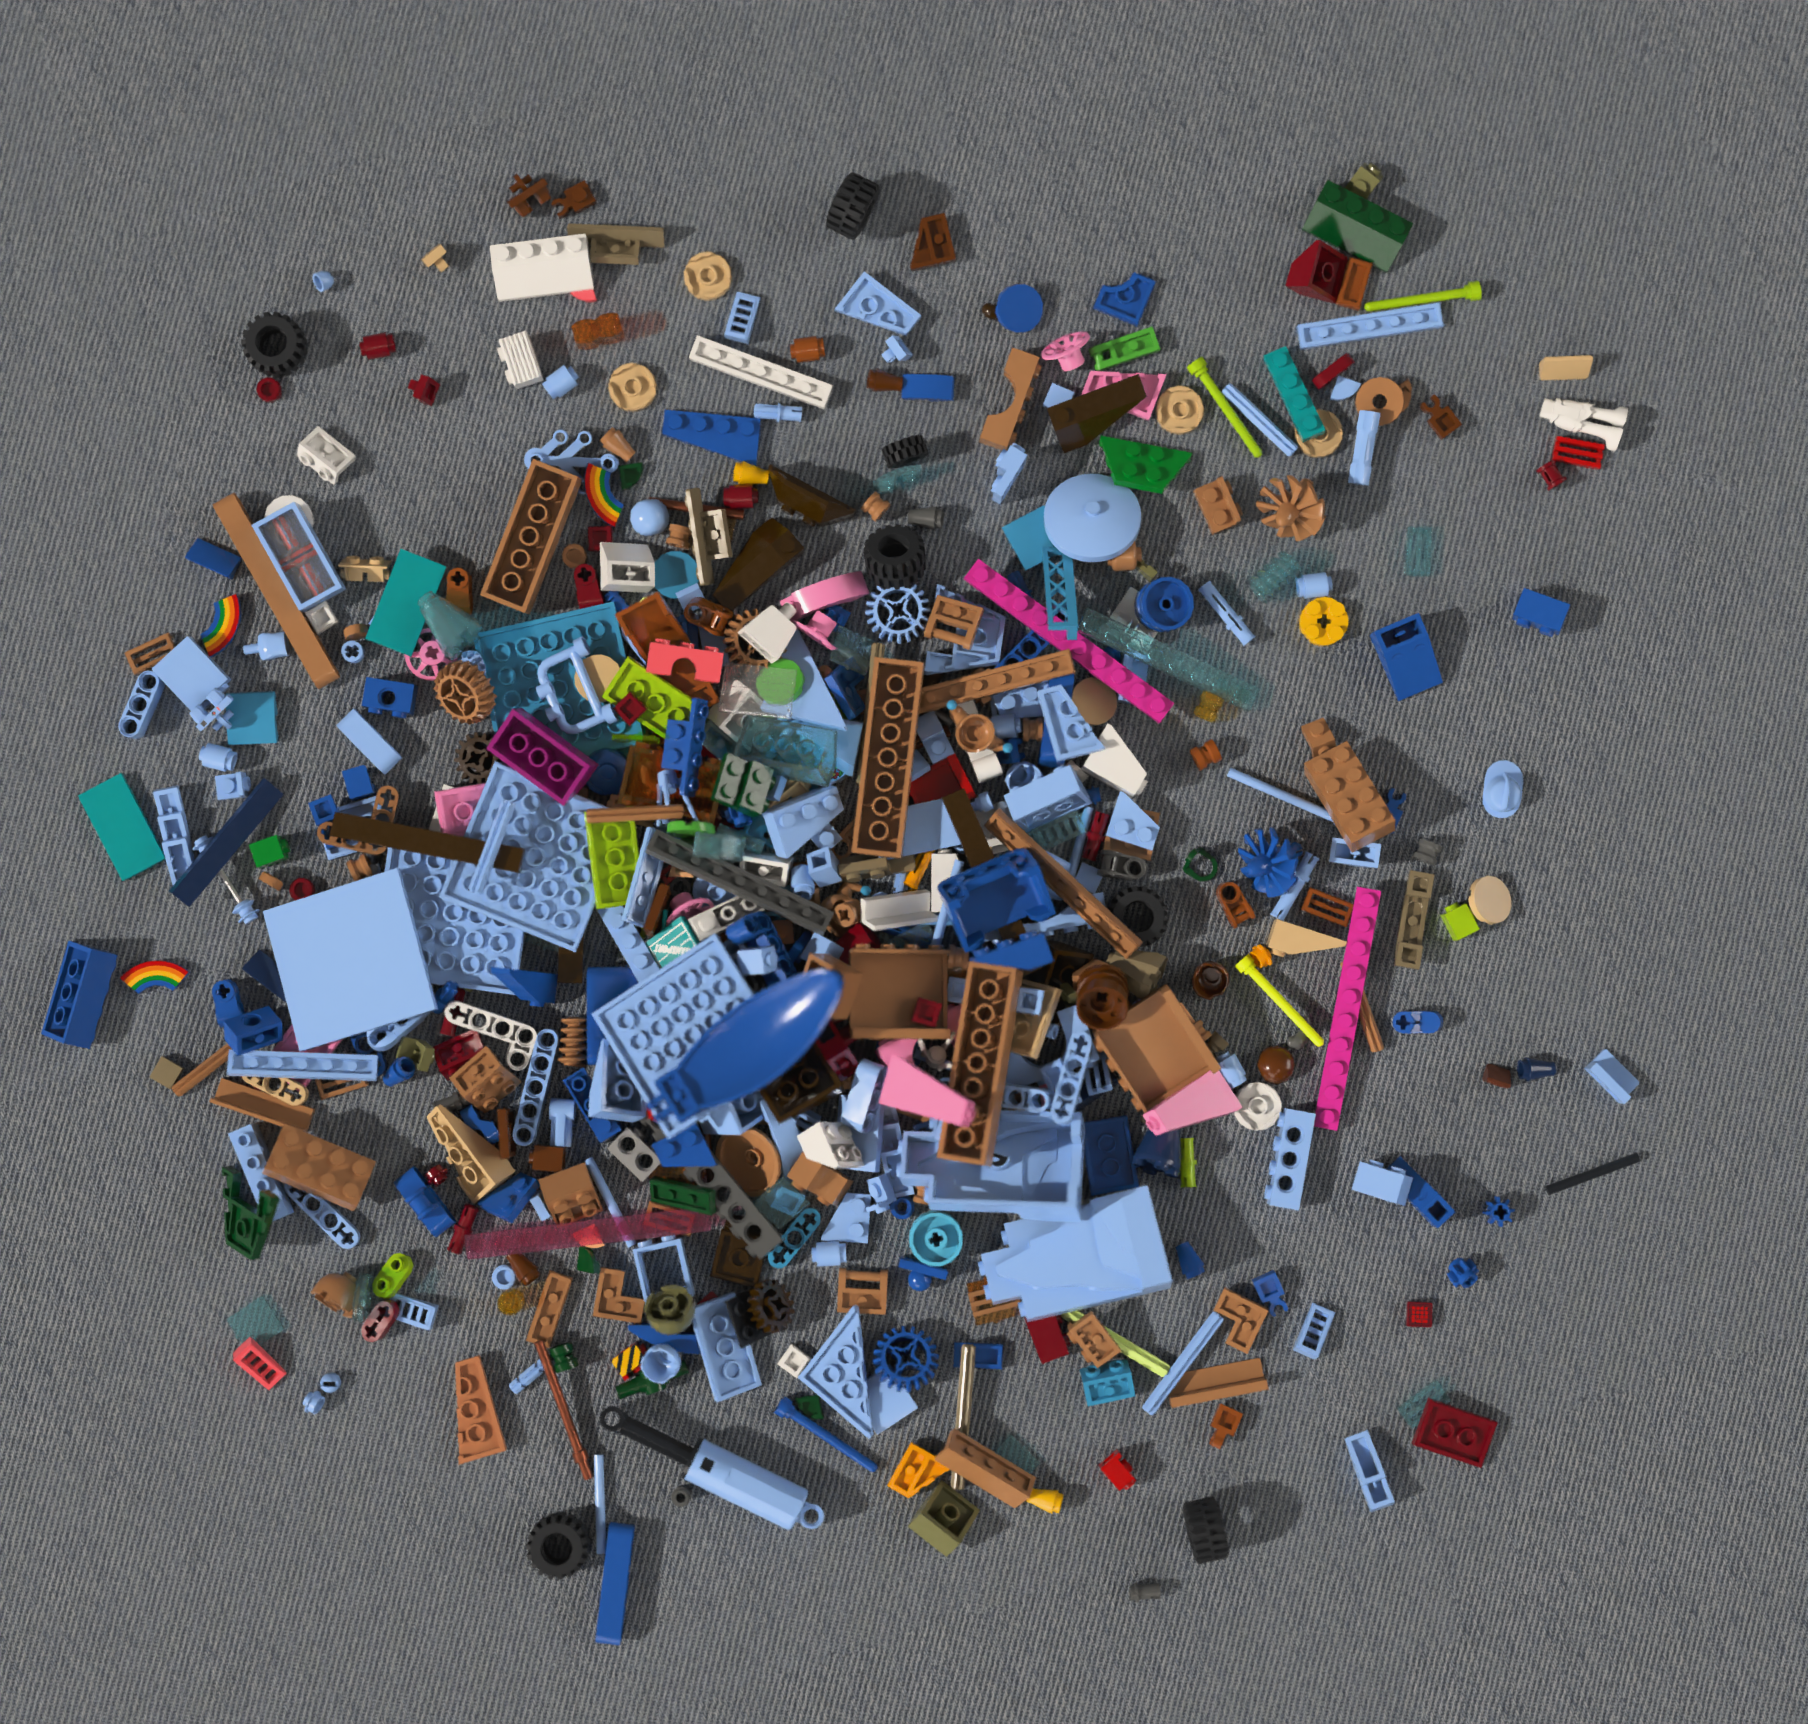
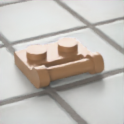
M937 595L924 631V637L929 639L935 637L962 645L963 649L971 650L984 609ZM937 622L967 630L966 636L936 628Z
M839 1267L837 1312L848 1313L853 1305L856 1304L859 1306V1313L886 1315L888 1270L881 1269V1272L853 1271ZM846 1280L880 1282V1289L846 1287Z

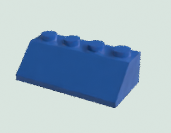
M68 941L42 1028V1035L63 1044L90 1049L91 1043L96 1036L95 1029L98 1019L103 1012V1002L109 992L111 975L116 968V954Z

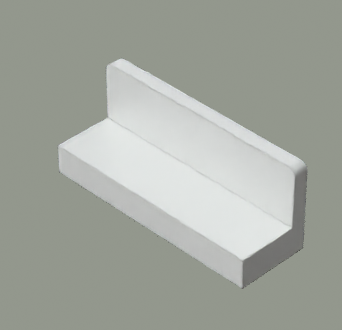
M926 889L861 898L860 922L872 930L937 922L938 916L930 911L931 892Z

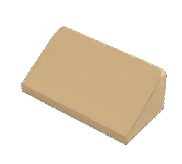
M1593 356L1545 357L1539 363L1540 380L1586 379L1590 373Z

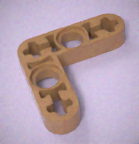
M383 786L378 790L371 819H375L379 814H385L389 817L390 823L394 822L399 801V794L394 787ZM387 791H391V795L395 797L394 800H390L388 803V808H393L392 812L385 809H377L378 805L384 806V798L381 797V794H386ZM324 822L317 829L319 840L326 845L370 855H381L387 850V847H379L377 851H374L372 845L358 842L354 846L349 845L343 838H341L342 843H337L338 837L330 836L329 840H326L325 835L321 834L322 830H327L328 827H332V822Z

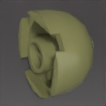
M665 1285L660 1287L662 1291L656 1294L652 1292L645 1301L644 1311L653 1329L661 1334L676 1335L690 1326L694 1318L695 1306L687 1289L678 1285Z

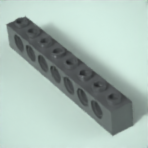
M646 1111V1117L641 1119L640 1122L645 1127L649 1125L654 1130L652 1136L657 1142L666 1138L661 1127L655 1121L648 1118ZM713 1152L712 1154L718 1165L714 1167H684L683 1173L691 1183L696 1181L701 1187L715 1190L716 1214L722 1220L727 1219L732 1226L729 1229L737 1239L741 1237L748 1244L745 1248L754 1259L757 1256L759 1259L765 1258L785 1241L783 1236ZM710 1168L714 1172V1179L707 1183L703 1180L702 1175L706 1169ZM726 1187L730 1192V1197L723 1202L718 1198V1192L721 1188ZM738 1206H742L746 1212L742 1220L735 1219L733 1214ZM753 1225H757L761 1229V1235L758 1239H752L749 1235V1230Z

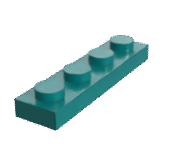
M1284 346L1264 355V362L1302 442L1324 434L1326 431L1287 347Z

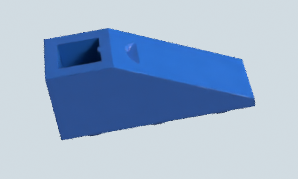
M584 1067L563 1080L600 1143L607 1142L625 1130L620 1121L589 1117V1095L592 1078Z
M1400 1156L1386 1168L1391 1171L1392 1166L1406 1170V1176L1413 1177L1407 1200L1433 1227L1438 1229L1455 1213L1452 1207Z

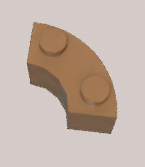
M804 1152L801 1153L787 1174V1177L793 1180L791 1182L792 1186L802 1192L806 1189L818 1195L816 1199L828 1207L830 1204L838 1206L854 1182L835 1168L806 1158Z

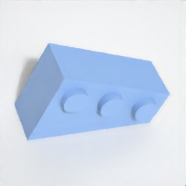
M836 786L818 787L774 805L762 813L776 856L788 859L844 810Z

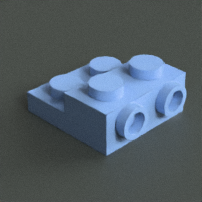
M1013 443L1008 450L1003 449L996 460L995 466L998 467V476L992 485L991 492H993L992 500L998 504L1002 503L1026 464L1027 454L1024 453L1025 449L1016 443Z

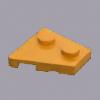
M910 1442L887 1486L910 1498L921 1488L929 1485L934 1479L950 1469L935 1461V1454Z

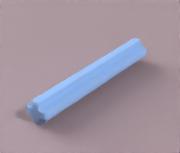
M1229 383L1222 390L1221 393L1287 456H1291L1297 450L1298 446L1233 384Z
M501 801L469 886V890L476 894H482L513 814L515 804L510 801Z

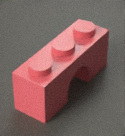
M656 639L655 643L650 642L646 673L670 676L673 663L679 659H687L695 667L694 680L718 684L720 683L724 653H719V648L704 646V650L694 649V644L680 642V646L670 645L669 640Z

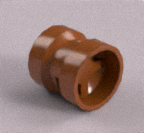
M1212 739L1206 741L1204 746H1196L1189 750L1199 771L1206 769L1210 763L1216 764L1222 761L1221 754Z

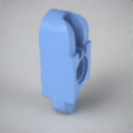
M430 1012L409 1018L404 1024L396 1022L367 1031L369 1046L376 1051L391 1049L403 1036H406L421 1024ZM378 1033L386 1035L381 1041L377 1039Z

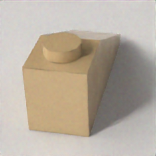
M1275 919L1265 947L1271 949L1270 953L1272 955L1284 958L1285 954L1292 955L1346 946L1347 941Z

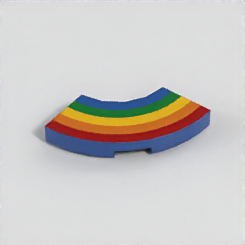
M587 463L584 473V491L593 512L602 521L615 527L624 504L616 500L610 490L609 479L611 472Z
M237 594L214 603V621L208 630L200 634L211 658L226 649L233 641V637L237 632L241 622V604Z
M149 961L134 966L124 973L120 979L138 994L156 985L165 986L175 991L189 975L190 971L168 961Z

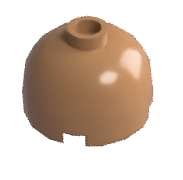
M344 1272L343 1275L338 1273L327 1274L316 1283L311 1291V1294H316L315 1298L331 1310L335 1312L340 1309L345 1311L342 1316L347 1318H353L362 1299L361 1290L355 1284L357 1279L347 1272Z

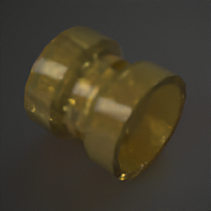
M1202 691L1200 705L1195 707L1193 714L1201 719L1215 723L1218 717L1217 711L1223 706L1225 700L1212 693Z
M508 1289L499 1296L497 1305L503 1314L514 1315L523 1308L525 1298L520 1290Z

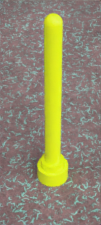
M1249 953L1234 966L1240 973L1249 974L1316 1046H1323V1038L1255 968L1257 965Z

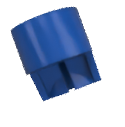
M1433 1010L1401 1011L1394 1016L1392 1021L1395 1030L1405 1034L1434 1033L1442 1028L1444 1022L1441 1014Z
M473 1104L460 1110V1115L466 1125L471 1129L481 1130L490 1144L494 1145L499 1142V1129L496 1121L482 1119Z

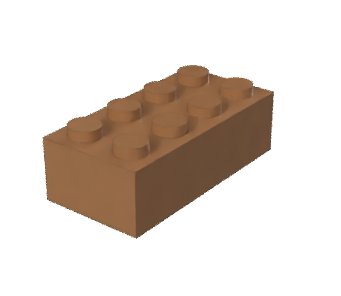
M1348 741L1304 763V774L1352 853L1395 831L1396 820Z
M284 1123L262 1174L354 1211L358 1206L376 1161Z

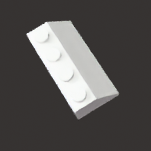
M586 233L489 245L492 272L499 302L594 290L590 248Z

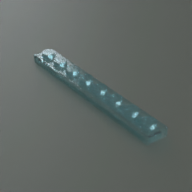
M1088 607L1085 608L1078 624L1079 633L1247 712L1251 711L1259 688Z

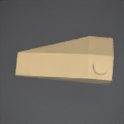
M441 1104L436 1106L427 1115V1119L438 1142L445 1145L449 1156L446 1158L449 1165L454 1164L459 1174L456 1179L460 1187L473 1204L483 1199L515 1172L508 1159H500V1151Z

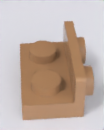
M1221 476L1216 481L1194 489V495L1212 535L1240 523L1243 513L1240 505L1234 503L1231 497L1233 490L1228 480L1224 481Z
M1090 1311L1075 1323L1072 1321L1067 1323L1069 1339L1074 1345L1078 1343L1083 1349L1081 1354L1088 1363L1093 1362L1097 1368L1121 1352L1118 1344L1093 1311Z

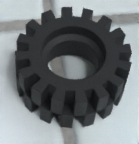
M922 435L902 438V440L894 441V443H890L882 449L888 469L904 467L907 464L910 465L929 454Z

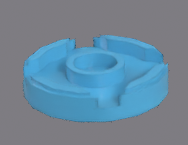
M670 551L661 555L655 561L656 590L664 597L678 599L676 596L677 592L699 582L696 577V561L689 554L681 551Z

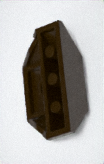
M771 464L769 465L768 471L778 504L782 506L781 510L788 515L793 516L795 513L803 517L802 521L811 527H815V525L823 527L855 516V508Z

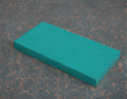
M400 549L365 639L412 657L447 566Z
M123 773L78 795L122 881L125 882L166 860L164 851Z

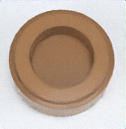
M570 544L563 550L562 559L569 568L575 569L578 565L586 563L587 553L582 546Z
M353 624L343 630L345 640L353 641L365 638L368 633L367 625Z
M265 871L258 878L278 891L284 885L282 881Z

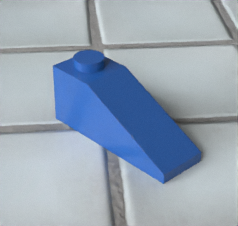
M491 967V973L520 1000L530 1001V1006L544 1007L545 1003H555L558 974Z

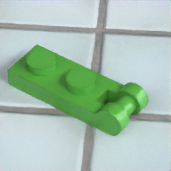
M1149 327L1093 346L1088 350L1090 356L1095 360V371H1105L1111 367L1158 352L1160 347L1153 327ZM1109 351L1111 358L1104 360L1102 353Z

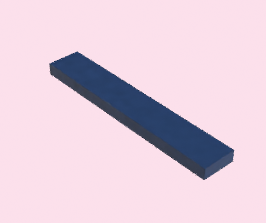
M263 778L172 886L169 892L190 907L284 794Z

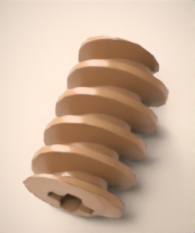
M568 1016V1018L561 1019V1022L568 1025V1027L560 1029V1032L566 1034L567 1037L559 1039V1042L566 1044V1047L558 1049L565 1056L557 1058V1061L566 1066L588 1067V1065L581 1062L587 1060V1055L582 1053V1051L587 1050V1044L583 1043V1041H587V1034L584 1033L587 1031V1024H585L587 1018Z

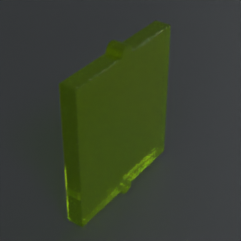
M612 734V741L660 744V738L656 736Z

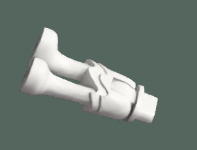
M1545 398L1539 417L1549 419V423L1554 421L1556 426L1570 432H1582L1598 436L1605 440L1608 450L1615 452L1623 433L1628 408L1620 406L1615 410L1594 407L1595 404H1589V402L1560 400L1559 398L1553 401ZM1590 417L1609 422L1613 426L1596 424L1587 420Z

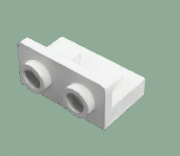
M319 426L299 443L297 456L304 465L313 468L323 480L329 481L333 485L338 482L339 475L355 461L356 456Z

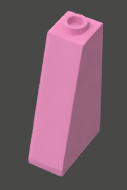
M891 1056L879 1101L880 1104L969 1127V1124L973 1122L975 1117L974 1102L906 1059Z
M1210 1070L1144 1113L1143 1117L1148 1128L1157 1136L1229 1115L1243 1107L1221 1072L1218 1071L1213 1074Z

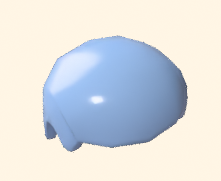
M646 499L637 502L631 509L630 521L633 529L640 533V535H657L662 533L668 526L669 513L666 506L659 500Z
M1027 761L1016 762L1007 771L1005 782L1008 790L1016 786H1025L1031 783L1032 779L1043 774L1033 763Z
M668 1344L652 1346L641 1360V1370L644 1376L652 1382L660 1384L666 1383L675 1376L681 1366L680 1356Z

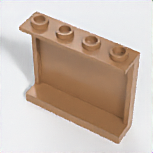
M856 944V949L849 950V966L863 973L849 1013V1039H950V1029H947V954H950V950H943V945H929V950L919 949V945H904V949H895V945L890 944L880 945V949H871L870 944ZM918 997L942 1004L935 1028L911 1021Z
M1167 983L1130 1006L1125 1020L1119 1026L1110 1030L1094 1029L1092 1031L1095 1036L1092 1042L1099 1053L1104 1051L1108 1056L1105 1062L1112 1072L1117 1070L1121 1076L1118 1082L1125 1092L1130 1090L1134 1096L1131 1102L1138 1112L1143 1110L1146 1113L1150 1108L1210 1070L1213 1074L1221 1070V1067Z

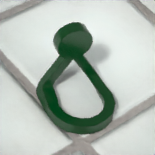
M1194 848L1185 859L1186 863L1183 866V871L1199 882H1206L1215 877L1218 868L1216 859L1204 848ZM1198 853L1212 862L1213 870L1208 876L1201 877L1189 867V864Z

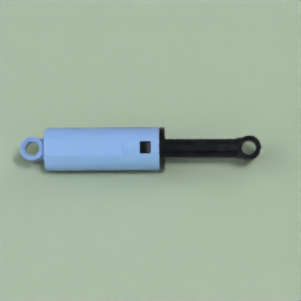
M609 1406L600 1415V1423L605 1430L621 1434L684 1465L680 1478L786 1530H791L795 1522L808 1529H815L823 1522L824 1513L818 1505L806 1502L808 1496L806 1488L700 1436L695 1446L691 1447L628 1416L627 1413L618 1407ZM616 1412L619 1415L618 1424L615 1426L606 1424L605 1416L607 1413ZM809 1509H814L818 1515L817 1520L812 1524L807 1523L804 1518L805 1512Z

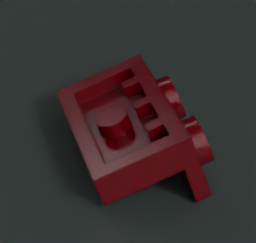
M469 1030L433 1047L435 1049L434 1057L440 1073L449 1081V1078L484 1048L479 1032Z

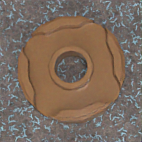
M1378 377L1368 380L1361 386L1357 392L1355 404L1358 414L1360 410L1381 413L1379 426L1392 423L1399 417L1403 411L1404 396L1397 383L1388 378ZM1377 395H1384L1387 399L1385 407L1381 409L1373 405V399Z

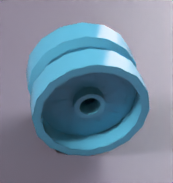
M930 1210L922 1213L913 1221L909 1231V1245L913 1255L920 1262L929 1266H943L952 1262L959 1255L963 1245V1234L958 1221L951 1214L944 1211ZM933 1233H938V1236L941 1237L938 1242L931 1240Z

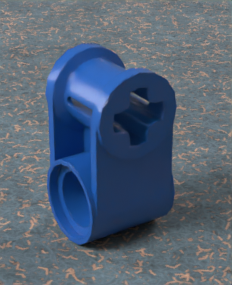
M225 979L216 982L212 988V995L216 1008L217 1022L219 1027L223 1028L224 1020L245 1014V1010L241 1002L238 985L233 980ZM224 987L229 988L230 992L221 994V989Z

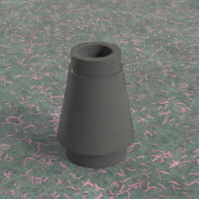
M938 506L914 510L909 509L908 524L935 531L937 528L942 529L944 523L943 509H938Z

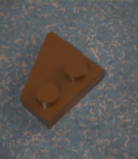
M945 213L921 218L910 265L911 272L955 262L956 256Z

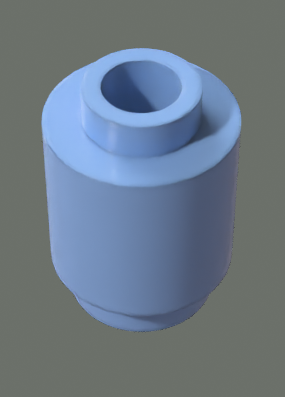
M563 365L546 377V381L542 385L553 399L558 396L561 398L578 385L576 380L579 376L572 366L567 368Z
M1326 572L1305 574L1300 578H1296L1298 597H1304V599L1328 596L1329 591L1333 589L1331 576H1327Z
M1015 713L995 715L989 719L995 729L994 734L1001 739L1017 738L1018 733L1022 732L1021 718H1016Z
M208 743L206 747L202 746L199 760L202 761V766L224 772L227 770L233 771L237 762V752L232 751L228 747Z
M799 864L793 867L790 872V892L810 900L815 892V881L809 875L808 865Z
M1229 1051L1216 1057L1217 1063L1221 1067L1219 1071L1231 1089L1247 1081L1245 1077L1246 1072L1235 1053L1230 1055Z
M839 1241L816 1242V1247H811L812 1262H817V1267L839 1266L841 1263H847L846 1243H840Z

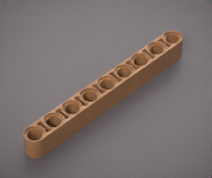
M233 492L212 504L316 687L321 689L340 678L339 672L305 613L298 610L251 526L253 522L237 495Z

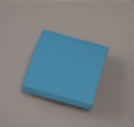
M1045 505L1001 527L1024 571L1043 562L1042 547H1055L1049 540L1044 527Z
M275 691L226 693V695L230 694L234 698L226 707V711L230 709L234 713L228 720L232 724V727L227 729L228 745L278 742L276 722L278 712Z

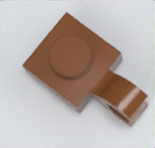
M1219 1403L1210 1424L1216 1430L1209 1444L1220 1449L1226 1434L1234 1436L1243 1413Z

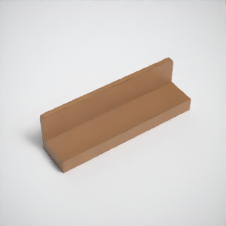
M221 1078L215 1098H210L209 1101L281 1127L285 1123L304 1132L308 1131L315 1108L303 1104L297 1106L290 1105L264 1091H259L253 1087L226 1078Z
M1253 1358L1186 1371L1168 1395L1170 1406L1175 1408L1269 1389L1267 1380L1264 1378L1261 1359Z
M955 1428L949 1433L944 1449L935 1456V1461L1013 1508H1017L1030 1497L1036 1477Z

